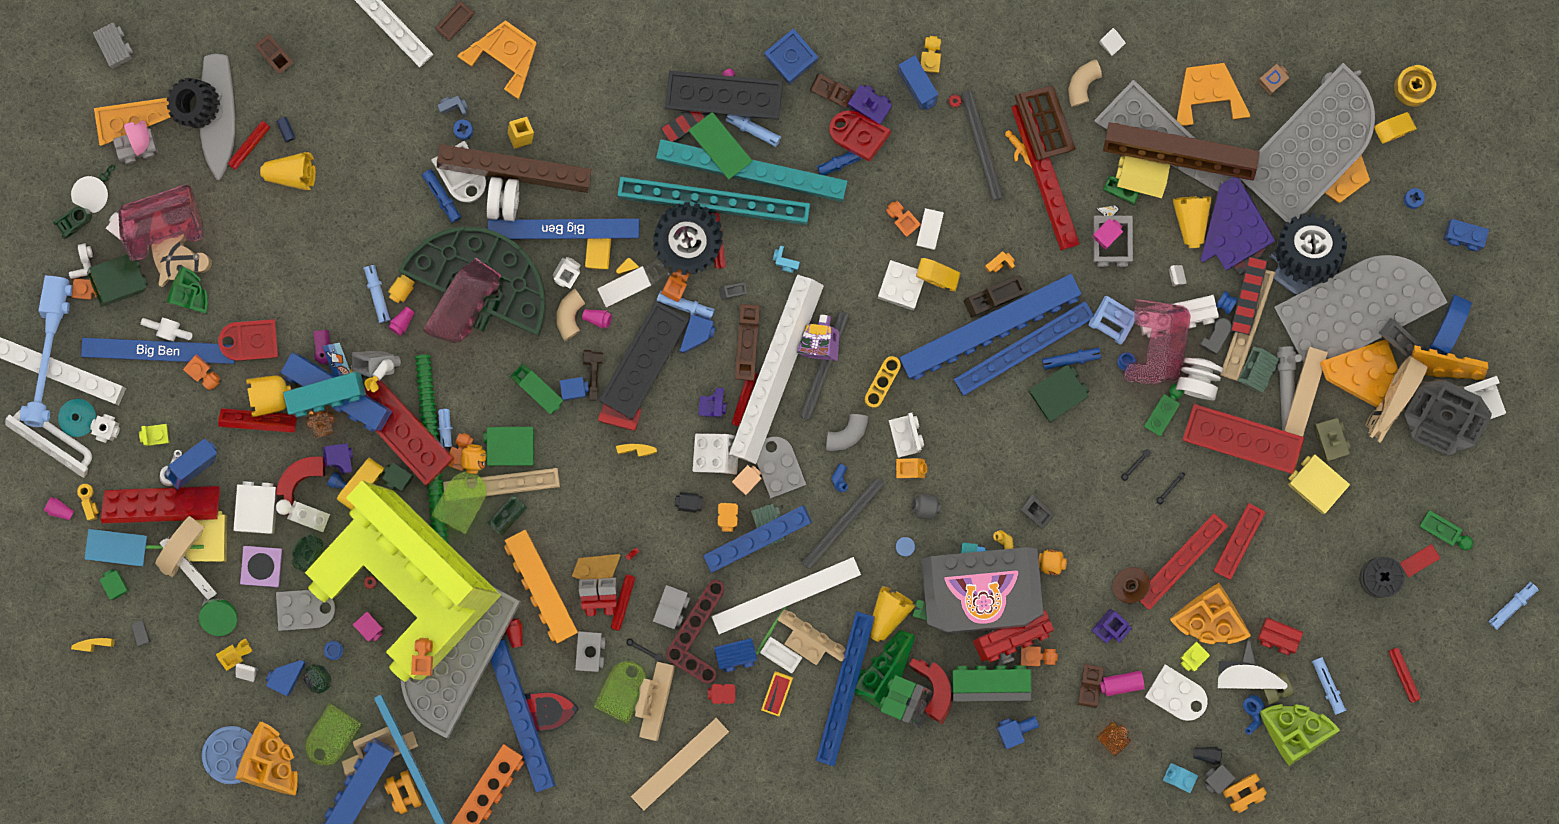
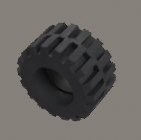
M194 78L179 80V84L175 83L173 90L170 89V97H167L169 102L167 109L170 110V117H173V120L178 122V124L192 128H203L205 125H209L211 123L210 120H214L216 118L215 113L219 111L217 105H220V101L217 100L219 95L215 92L216 89L210 83ZM196 94V106L193 111H190V100Z

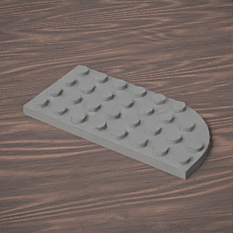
M1342 63L1259 150L1258 167L1254 181L1240 178L1286 223H1290L1291 218L1296 216L1299 219L1300 214L1306 213L1360 157L1368 146L1375 125V110L1371 95L1365 84L1353 71Z
M1379 255L1364 259L1337 273L1333 278L1329 277L1328 282H1320L1318 285H1314L1274 306L1297 352L1302 356L1304 363L1308 347L1328 352L1326 359L1362 348L1381 338L1382 336L1379 332L1390 318L1399 325L1404 326L1446 304L1447 301L1437 282L1425 268L1404 257Z
M497 588L495 589L501 594L499 599L433 669L432 676H427L424 680L413 679L412 677L407 682L401 680L403 696L412 714L424 726L449 739L521 601Z

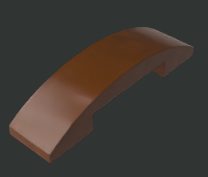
M741 304L735 370L736 380L754 381L760 305Z

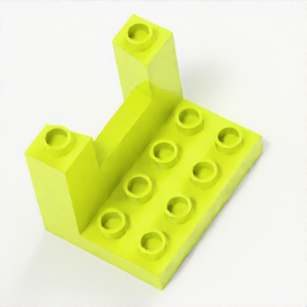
M361 481L346 497L355 506L349 512L354 520L305 572L313 580L308 589L325 603L329 598L333 599L338 596L365 566L417 617L410 627L387 650L386 653L394 660L389 668L404 682H407L410 677L424 680L427 675H411L412 655H419V652L415 651V641L419 640V638H429V640L433 641V650L428 652L427 656H433L434 669L499 599L501 594L395 491Z

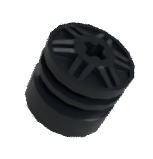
M1389 557L1371 559L1364 564L1359 577L1363 590L1376 598L1393 596L1400 591L1405 579L1403 568L1399 562ZM1380 573H1381V574H1384V573L1387 574L1386 577H1385V578L1387 579V581H1386V580H1384V581H1381V580H1380V579H1381Z

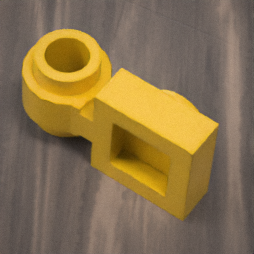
M937 36L926 37L925 49H928L929 52H922L921 66L925 72L939 74L941 54L935 52L940 50L941 39H938Z
M82 484L78 487L77 494L82 500L81 503L88 521L98 519L99 509L97 504L93 503L90 499L94 494V489L91 485ZM87 488L88 493L84 495L83 491Z

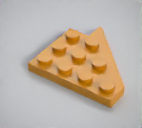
M1386 339L1320 362L1327 381L1376 408L1383 401L1391 381L1398 370Z

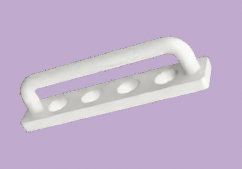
M21 410L13 417L8 415L5 419L7 427L84 478L88 474L87 467L92 460L91 451L51 423L44 422L42 427L82 453L84 459L81 463L21 423Z

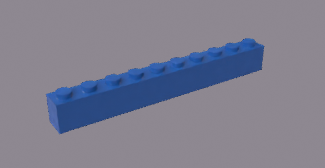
M1072 274L899 357V361L908 379L918 380L925 376L924 372L928 370L934 372L942 368L940 364L946 361L948 364L953 363L959 359V355L965 353L967 356L975 352V347L981 344L985 347L993 343L992 339L998 336L1002 339L1010 335L1009 331L1014 328L1018 331L1028 326L1026 322L1032 319L1034 322H1037L1045 317V313L1051 311L1053 314L1061 310V305L1068 303V305L1079 301L1078 297L1081 296V292Z

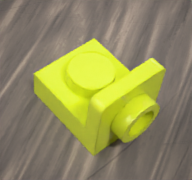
M167 424L141 426L142 431H139L140 442H143L145 446L169 443Z
M1195 642L1180 657L1182 660L1180 664L1188 672L1190 670L1195 672L1210 655Z

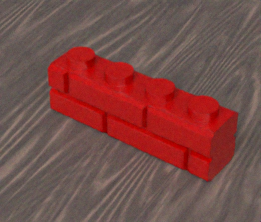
M1043 610L1044 616L1038 617L1025 627L998 629L974 640L973 644L978 651L981 661L989 660V663L1000 659L999 655L1003 653L1008 656L1016 652V648L1022 646L1024 649L1033 645L1032 641L1037 638L1039 642L1049 638V633L1054 631V628L1049 621L1046 611Z

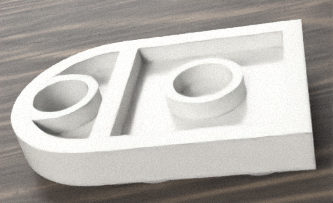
M465 141L455 146L469 149ZM438 156L431 159L450 193L458 201L471 203L481 198L486 190L485 176L438 169ZM471 186L477 188V194L473 197L468 196L466 193L467 189Z
M1165 664L1145 698L1177 718L1187 721L1199 718L1207 707V695L1203 688ZM1193 701L1201 703L1200 711H1192L1191 703Z

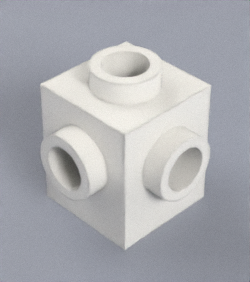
M104 414L103 417L97 416L96 419H93L90 430H92L91 434L96 436V440L106 443L107 440L114 441V438H117L120 427H118L120 423L114 421L115 417ZM103 424L107 427L105 431H101Z

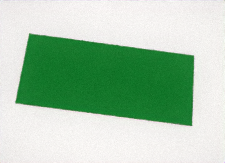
M713 112L689 129V132L728 179L753 162Z

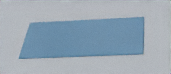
M88 529L84 559L143 566L147 536Z

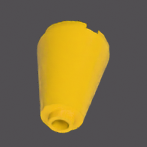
M304 152L267 161L260 168L261 177L268 182L302 190H311L310 186H314L316 167L312 166L311 163L314 157L311 153Z
M1191 196L1173 199L1184 244L1188 245L1189 248H1199L1205 239L1211 197L1203 196V198Z
M882 586L879 591L872 615L875 618L869 637L877 642H880V640L885 641L915 607V604L909 598L897 591L896 593L889 592L891 588Z

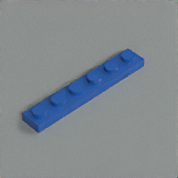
M800 506L703 556L711 573L811 524V518L805 506Z

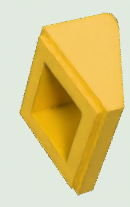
M627 258L616 270V273L622 275L640 267L630 258Z

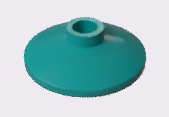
M83 399L67 401L61 407L58 414V422L61 429L73 437H81L91 431L90 427L93 419H96L94 407ZM74 414L79 415V419L77 421L73 420Z

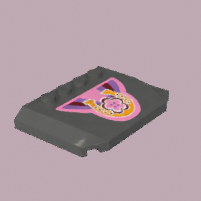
M1023 547L938 555L922 559L927 625L931 628H937L947 634L1025 627L1038 617L1044 616L1037 548Z

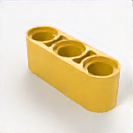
M1408 112L1387 119L1374 126L1382 144L1417 129Z
M921 258L916 277L942 289L949 288L950 291L956 292L961 273L936 261Z
M891 356L883 362L865 396V403L869 408L873 409L881 405L899 372L901 365L898 358ZM894 361L897 364L896 370H888L886 367L887 362ZM885 378L888 381V385L882 388L878 386L877 380ZM872 394L877 395L879 402L871 404L868 401V397Z
M369 457L340 492L337 500L352 510L355 506L346 497L361 481L375 484L379 479L378 476L380 473L382 474L385 468Z

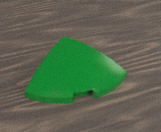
M181 266L171 286L166 302L207 313L208 297L206 290H203L199 283L201 279L190 269Z

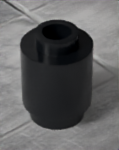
M680 492V495H676L675 507H678V511L701 512L703 496Z

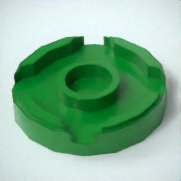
M212 599L206 602L200 610V625L204 631L211 635L225 636L236 627L238 620L237 610L226 600Z

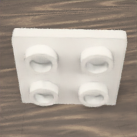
M1497 376L1464 387L1465 390L1482 397L1492 413L1491 419L1506 414L1496 386L1499 383Z
M908 413L907 416L889 420L898 458L920 453L924 442L922 435L917 433V429H919L917 416L913 417L912 413Z
M695 434L693 472L737 475L738 458L729 454L736 436L729 434Z

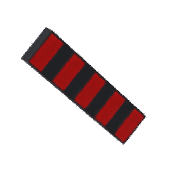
M685 111L660 129L668 141L676 142L690 133L689 129L710 113Z
M1249 256L1231 327L1232 332L1250 336L1268 260Z

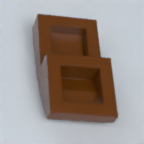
M820 73L817 74L809 90L844 108L847 107L854 93V90Z
M1084 664L1077 705L1097 708L1104 667Z

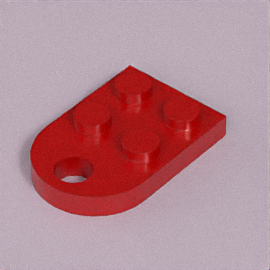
M850 110L840 112L834 116L829 126L831 138L837 145L868 162L873 159L891 134L890 129L856 111ZM838 122L846 123L842 128L836 127Z
M275 319L228 324L219 335L218 344L220 351L225 357L233 361L278 358ZM226 337L232 338L234 341L233 346L225 347L222 344L223 339Z

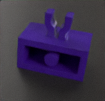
M860 85L849 101L848 107L878 124H882L892 109L891 101L883 95L879 97L874 94L875 90L868 85Z

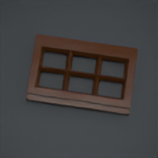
M1047 86L1015 95L1037 160L1076 150L1054 86ZM1046 95L1050 106L1049 110L1043 111L1038 96ZM1027 99H1035L1039 112L1031 114ZM1052 113L1057 128L1049 129L1045 117L1046 114ZM1041 116L1045 131L1038 133L1033 118ZM1059 132L1063 143L1062 147L1056 148L1051 133ZM1040 136H1048L1051 150L1044 151Z

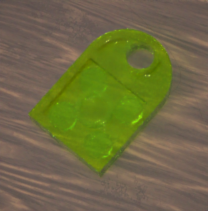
M468 472L457 474L448 484L431 516L466 534L486 497L484 481L477 474ZM468 478H474L477 481L475 488L467 487L466 480Z
M630 661L615 665L608 675L594 708L628 724L639 701L640 686L643 683V679H647L643 668L637 663ZM630 666H634L637 669V675L633 678L628 677L626 674V670Z
M329 703L307 737L305 749L310 760L323 766L337 762L360 729L362 723ZM317 749H323L325 752V757L322 760H318L314 756Z

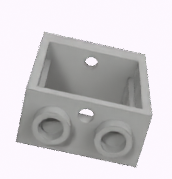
M1094 216L1093 234L1109 218L1112 221L1115 219L1121 226H1127V257H1099V243L1093 239V263H1097L1098 267H1109V263H1115L1117 267H1128V264L1133 262V216Z

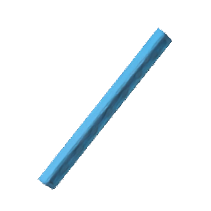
M379 695L375 697L374 700L435 823L447 824L384 696Z

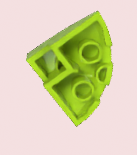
M1282 704L1260 711L1269 735L1288 766L1318 748L1340 731L1325 715H1318L1310 711L1309 707L1303 705L1282 706Z

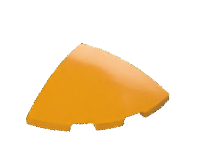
M1220 583L1200 594L1170 618L1172 623L1185 635H1191L1198 638L1200 642L1215 644L1216 642L1231 644L1251 636L1240 614Z
M259 722L245 749L235 779L294 796L297 791L298 774L297 771H291L290 760L294 758L289 745L284 744L279 737V732L268 724Z

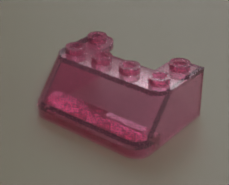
M183 185L126 204L118 211L120 239L131 261L144 259L149 252V245L159 244L169 238H177L184 234L186 240L195 242L204 237L203 221L194 193L189 185Z
M475 258L456 274L424 327L423 332L429 336L454 344L457 342L461 343L464 337L467 338L473 329L471 325L476 319L474 315L476 311L479 312L483 308L485 296H489L492 291L495 292L500 285L498 280L501 275Z
M1134 299V320L1141 327L1151 328L1146 364L1130 363L1127 365L1125 371L1122 372L1123 380L1151 385L1177 380L1182 372L1181 368L1183 366L1191 315L1189 309L1180 305Z

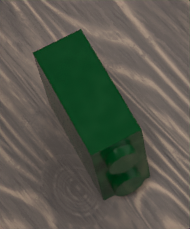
M132 253L88 269L87 275L101 307L138 295L146 290L147 280L144 275H141L139 271L140 263L137 257L134 258Z
M1068 364L1028 391L1049 423L1089 397L1087 394L1089 392L1088 388L1083 382L1080 384L1076 378L1078 373L1073 366L1069 367Z

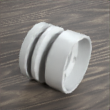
M1184 358L1183 363L1191 368H1181V371L1189 376L1179 377L1176 390H1185L1184 394L1193 397L1215 400L1218 387L1211 384V381L1221 380V377L1213 373L1222 374L1223 368L1205 359Z

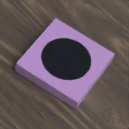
M243 546L240 584L279 587L283 549Z

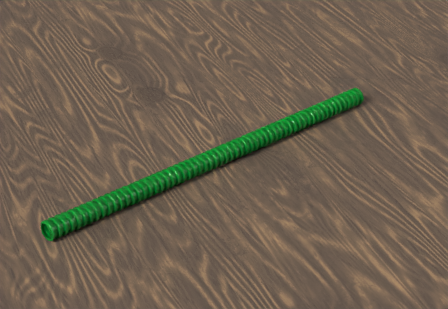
M416 355L414 359L416 360L415 366H417L415 371L418 372L416 374L418 378L416 382L419 384L417 389H419L418 395H420L418 401H420L419 407H421L419 413L422 414L420 416V419H422L421 423L439 441V438H437L439 433L436 431L438 429V426H436L438 421L435 420L437 415L434 408L436 403H434L435 397H433L435 391L432 389L434 388V385H432L434 379L431 378L433 376V373H431L433 369L430 367L432 361H430L431 355ZM440 473L427 487V490H429L427 496L430 498L428 499V502H430L428 508L431 509L429 511V514H431L429 519L432 520L430 526L449 543V540H447L448 534H446V531H448V528H446L447 522H445L447 516L444 514L446 513V510H444L446 505L443 504V501H445V498H443L444 492H442V489H444V486H442L443 480H441L443 474Z

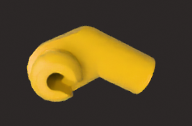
M1001 530L993 534V539L1002 544L1004 549L1014 548L1013 538L1009 534Z

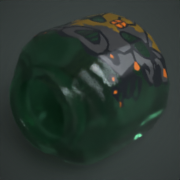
M313 664L306 668L303 680L311 692L321 694L330 688L332 679L324 666Z

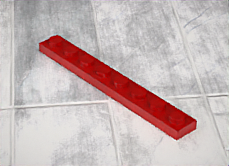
M1029 101V102H1028V105H1029L1031 114H1033L1034 111H1033L1031 102ZM1014 105L1011 109L1060 250L1076 247L1080 243L1050 157L1042 160L1036 159L1018 105ZM1034 117L1033 119H1034V122H1035L1037 131H1038V133H1039V132H1041V131H1040L1038 122H1037V120H1036V117ZM1040 136L1044 151H1047L1043 137Z

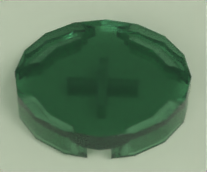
M309 534L308 537L304 536L298 541L292 552V556H294L292 565L294 568L306 572L322 555L324 545L321 538Z

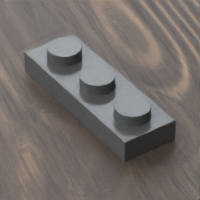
M1392 318L1388 320L1379 332L1406 359L1412 355L1414 345L1420 346L1421 350H1426Z

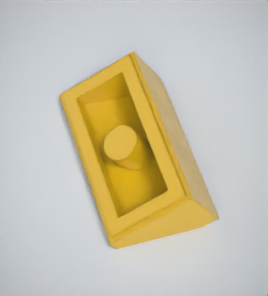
M611 239L587 240L586 268H609Z

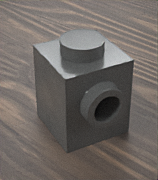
M1220 764L1217 768H1210L1204 774L1206 776L1204 781L1207 783L1204 786L1211 794L1214 792L1220 794L1236 778Z

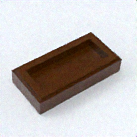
M460 0L435 29L450 41L475 13Z

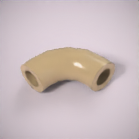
M1097 60L1090 61L1079 67L1072 76L1068 88L1071 107L1089 102L1088 86L1092 81L1102 78Z
M575 288L561 300L556 312V325L564 341L569 340L580 332L575 322V315L585 305V302Z

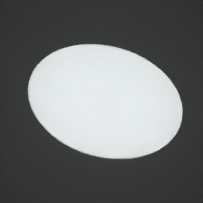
M87 176L79 179L74 184L71 198L73 203L96 213L105 206L108 192L105 184L100 179Z

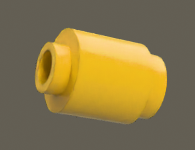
M402 274L389 289V298L396 303L400 301L404 303L414 287L412 286L415 282Z

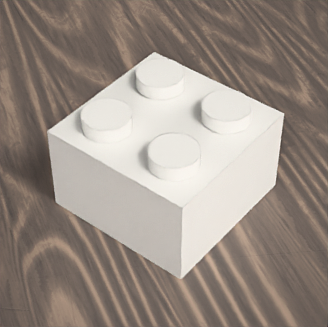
M890 260L878 299L914 311L924 280L916 277L918 269Z

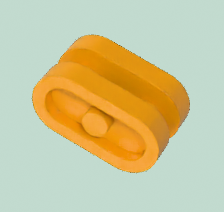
M408 769L400 772L401 779L396 781L395 777L391 776L386 778L387 783L384 784L387 793L391 794L394 799L392 806L395 812L399 811L400 814L408 812L407 805L413 804L414 808L423 805ZM405 786L409 796L403 798L400 787Z
M1256 773L1247 776L1222 791L1225 798L1232 796L1234 802L1229 805L1233 812L1236 810L1238 813L1248 809V804L1252 802L1257 804L1266 799L1264 797L1267 794L1265 788H1257L1255 784L1260 780ZM1249 787L1251 793L1240 797L1238 792Z

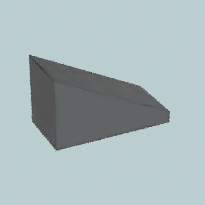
M745 282L719 288L721 300L748 294Z
M143 620L131 624L137 646L151 642Z
M1246 641L1241 662L1255 665L1251 643Z

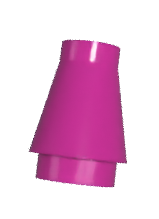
M405 307L389 322L388 328L401 336L402 333L406 332L415 313L410 308Z
M585 309L582 320L588 321L602 329L604 327L609 328L612 313H608V310Z
M50 497L44 509L48 513L47 515L63 518L68 521L74 513V510L70 509L59 499Z

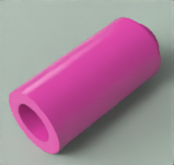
M1141 670L1102 678L1103 682H1100L1101 693H1105L1106 697L1145 689Z

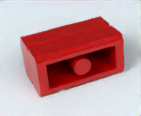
M1265 618L1257 640L1261 641L1260 645L1270 649L1272 646L1279 648L1278 652L1289 656L1290 653L1295 654L1303 632L1270 618Z
M713 684L712 688H708V700H712L713 704H723V702L725 704H734V684H725L724 686L722 684Z

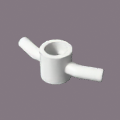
M146 318L141 320V325L158 330L156 336L172 342H174L176 336L187 340L192 338L191 332L179 329L180 323L166 318H162L160 323Z

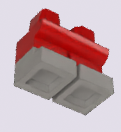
M601 578L598 585L597 579L580 580L579 594L581 596V607L585 610L586 616H595L597 614L596 608H604L605 615H614L615 607L617 606L616 578Z

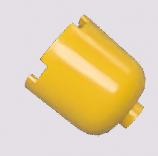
M273 375L246 379V383L251 384V388H248L250 406L255 407L252 417L279 412L287 407L283 392L291 390L290 385L286 386L285 380L282 377Z

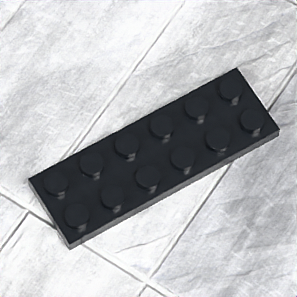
M669 70L665 109L699 113L713 112L714 114L779 120L783 81Z
M655 301L599 401L633 420L688 324L689 319Z

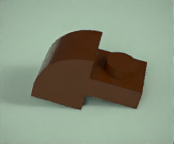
M269 33L254 45L279 75L294 63Z

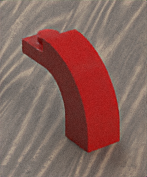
M324 457L303 458L289 466L279 480L276 495L284 496V499L288 500L292 506L295 489L302 480L309 477H325Z
M913 658L909 664L910 668L929 680L934 687L933 697L924 710L925 714L942 725L949 715L952 706L950 682L945 672L935 662L928 668L929 664L921 659L917 661Z

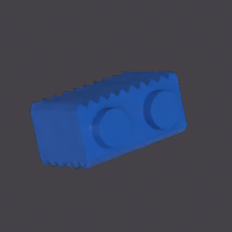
M752 638L714 647L719 669H724V672L736 670L735 666L743 665V668L754 666V661H757Z

